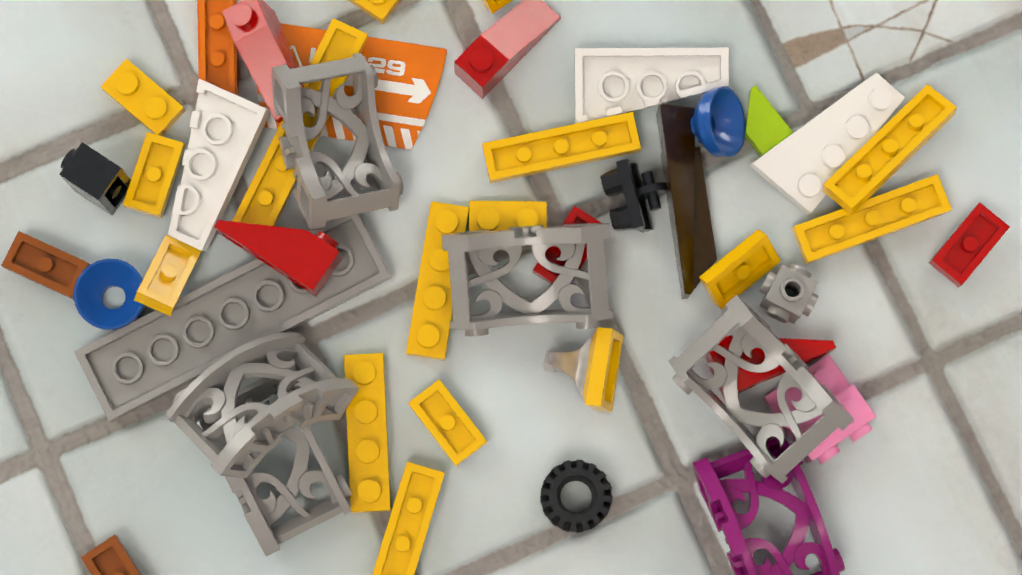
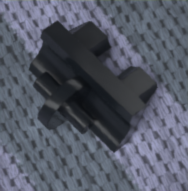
M629 159L617 161L616 169L600 176L606 196L611 197L624 193L627 204L610 210L609 215L613 229L617 231L634 229L642 233L654 230L646 199L648 200L650 211L661 209L659 196L668 192L667 183H655L653 172L647 171L641 174L643 186L637 163H630Z

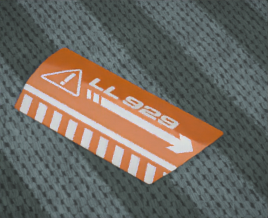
M280 23L296 67L310 65L327 30ZM368 37L361 54L369 65L374 66L377 72L378 86L375 88V101L384 145L411 150L431 109L444 68L447 50L445 48ZM353 75L349 76L344 87V92L347 96H352L354 93ZM257 87L259 106L269 110ZM354 107L351 111L357 116L356 108ZM270 113L264 127L278 129L281 122L277 123ZM331 115L320 135L355 141L356 139L350 130Z

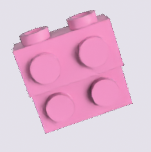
M829 354L811 365L808 371L833 393L853 417L854 421L843 431L839 427L804 458L806 463L816 458L820 464L824 463L840 452L836 444L849 436L855 442L871 431L872 427L868 422L876 418V415L855 385L851 386ZM791 387L786 391L787 403L791 411L797 410L792 404V400H801L802 392L796 387ZM778 388L763 398V401L772 413H782L777 400ZM824 414L807 422L798 424L802 434H804ZM789 426L782 427L790 440L795 442L796 438Z

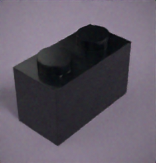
M83 142L77 150L73 148L66 154L61 163L62 171L59 174L75 192L112 216L125 199L131 181L120 166Z

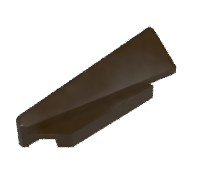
M660 104L656 118L662 151L660 155L664 182L667 183L668 187L666 196L682 299H688L701 281L699 276L716 262V250L700 147H695V135L692 134L690 120L694 115L695 108Z

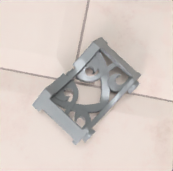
M361 53L353 54L352 58L292 69L288 65L272 67L275 115L281 114L283 117L282 129H285L286 136L279 137L281 152L286 170L294 169L293 175L294 178H297L298 188H295L293 192L311 230L326 227V221L384 208H388L389 211L398 210L399 195L403 194L404 187L401 175L395 172L380 131L375 101V88L378 86L377 72L373 65L368 64ZM353 75L354 93L352 96H347L344 92L346 82L336 88L333 97L329 96L331 79ZM322 81L319 91L301 87V84ZM354 107L356 108L357 116L351 111ZM315 108H317L313 127H306L303 123V114L306 113L313 117L315 115ZM327 113L340 121L356 137L351 154L342 169L329 156L320 152L309 151L307 142L320 133L325 124ZM365 156L367 157L368 163H363ZM317 163L322 164L329 170V172H324L323 177H318L314 166ZM367 175L372 176L378 187L377 191L358 194L350 184L353 181L358 187L368 189L371 186L367 184L365 177ZM340 191H343L347 196L344 198L327 201L328 199L338 194Z
M609 223L564 224V226L543 228V225L509 227V230L488 231L486 229L442 235L443 251H448L453 311L450 329L465 330V336L488 335V328L536 323H576L577 329H592L600 327L599 321L614 318L613 310H609L605 240L610 239ZM585 243L587 245L588 272L578 269L584 253ZM525 245L532 246L535 258L544 268L554 273H559V276L552 285L531 302L514 293L499 279V277L506 275L516 266L522 253V246ZM556 246L560 249L561 254L556 259L560 261L566 260L564 266L553 263L546 258L545 252L549 247ZM497 250L506 251L510 258L508 263L496 270H492L490 266L499 264V261H496L494 258V253ZM466 251L478 276L468 280ZM574 277L589 280L591 307H578L571 302V296L575 293L584 296L583 289L579 285L571 283ZM484 283L488 289L479 293L475 303L482 299L487 300L490 303V309L483 314L471 315L469 288ZM557 299H559V303L563 308L558 310H545ZM503 302L518 311L499 314Z
M736 295L725 305L728 310L680 356L677 358L673 356L668 362L676 372L672 377L675 383L688 395L692 391L696 393L723 420L754 456L750 460L753 467L764 478L771 474L783 484L788 479L786 475L838 427L843 431L854 419L833 393L808 371L809 367L787 343L783 344L771 331L770 326ZM740 324L730 343L729 349L718 345ZM760 348L765 353V359L761 364H753L741 358L743 352L752 358V350ZM713 350L726 358L725 364L723 365L719 362L706 363L705 365L710 366L714 370V376L710 380L701 378L692 368ZM781 365L786 371L779 382L777 390V400L782 413H761L741 408L738 395L739 367L750 372L762 373L773 370ZM723 386L725 404L714 394L713 389ZM791 387H796L802 392V398L799 401L792 400V404L797 410L791 411L787 403L786 391ZM824 414L804 434H802L798 424L807 422ZM744 424L762 427L757 434V438L754 437ZM789 426L796 441L779 457L775 458L768 450L767 440L770 437H776L780 441V446H782L785 441V432L782 427Z
M276 333L248 342L217 360L193 380L187 388L176 394L173 404L165 416L170 422H174L213 462L211 466L220 476L247 478L264 456L283 441L279 434L295 424L302 429L321 421L339 420L360 388L350 379L337 378L303 345L305 337L301 333ZM263 377L281 380L277 391L278 400L272 404L266 405L259 402H251L236 407L237 395L244 379ZM202 415L205 423H214L205 431L197 424ZM252 416H254V417L247 423V419H246V418H247V417H252ZM224 433L226 446L221 449L214 441Z
M262 378L240 389L237 395L236 407L246 403L261 402L277 394L281 380ZM267 400L264 404L269 405V400ZM203 415L199 419L204 431L214 424L205 423ZM252 416V417H247V418H246V419H247V423H248L254 416ZM309 425L302 428V431L292 426L279 434L281 437L296 444L294 465L286 486L279 479L267 473H250L247 478L225 476L232 492L236 494L244 511V516L265 556L280 550L279 544L342 512L344 515L352 512L346 500L352 493L342 474L334 476ZM224 433L214 441L221 449L226 446ZM310 448L323 472L317 470L307 471ZM265 482L269 483L281 494L277 499L274 493L270 491L268 498L261 499L257 494L259 485ZM316 482L324 484L331 498L308 510H304L295 499L299 491L309 499H317L311 493V486ZM290 506L299 513V515L271 528L287 512Z

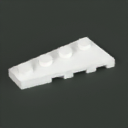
M729 47L575 48V124L703 94L717 87H728Z
M875 73L749 166L808 215L813 212L826 196L823 192V184L878 132L905 97L878 73Z
M199 79L196 91L199 93L196 109L192 111L189 126L192 129L188 149L184 151L182 161L184 170L181 185L177 186L168 235L194 248L207 252L216 233L214 225L218 220L222 219L271 112L262 106Z

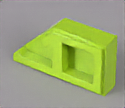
M755 85L750 89L748 96L745 138L761 157L793 134V132Z

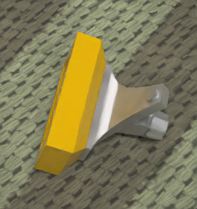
M598 327L592 338L588 337L584 345L575 351L546 352L543 368L548 372L555 373L559 371L569 375L577 385L579 395L584 398L585 405L597 411L612 412L624 336L612 328Z

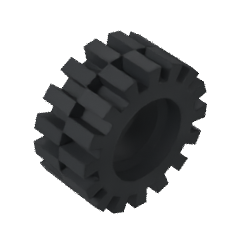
M568 460L555 466L546 476L541 488L540 502L545 516L555 527L557 526L566 532L581 533L593 529L607 516L612 503V487L606 478V474L600 471L595 464L586 463L584 460ZM572 481H580L586 484L591 491L590 505L580 512L566 509L561 502L562 488Z

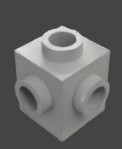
M782 264L776 274L769 271L763 281L759 292L765 295L759 306L766 309V314L782 323L789 321L794 324L802 314L810 315L819 297L813 293L818 282L810 278L811 273L795 264H790L789 267ZM785 286L797 291L798 295L796 297L788 296L785 292Z

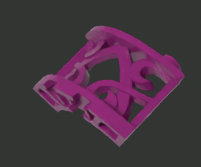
M776 437L767 441L768 450L775 458L779 457L793 444H789L786 438L782 446H780V441ZM748 449L710 462L707 457L693 462L699 492L708 507L718 532L723 531L726 544L730 548L727 556L734 575H793L789 568L792 562L801 570H809L805 564V558L809 554L815 555L820 564V571L810 575H840L839 572L845 570L844 562L838 549L832 548L819 508L800 465H803V460L786 475L788 479L783 484L771 474L767 478L761 475L762 482L755 481L752 471L753 465L750 463L754 456ZM739 471H744L745 479L719 480ZM791 482L797 497L783 490V488ZM743 493H748L749 510L746 514H738L733 508V503L735 500L745 503L746 499ZM758 495L783 505L795 514L793 530L782 553L772 543L764 539H744L741 530L752 523L759 509ZM809 527L814 542L803 543ZM759 548L764 549L771 555L775 563L771 566L769 559L766 557L762 565H757L753 560L754 552Z

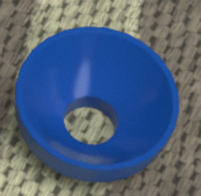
M722 86L708 90L701 97L690 120L692 134L715 157L735 156L741 150L745 139V117L741 102L735 92L729 87Z
M108 258L90 264L82 271L74 287V302L78 313L86 322L102 330H117L131 324L140 316L145 306L134 301L136 292L143 280L142 276L129 263L119 259ZM112 287L121 288L125 292V301L117 309H109L103 303L105 292Z

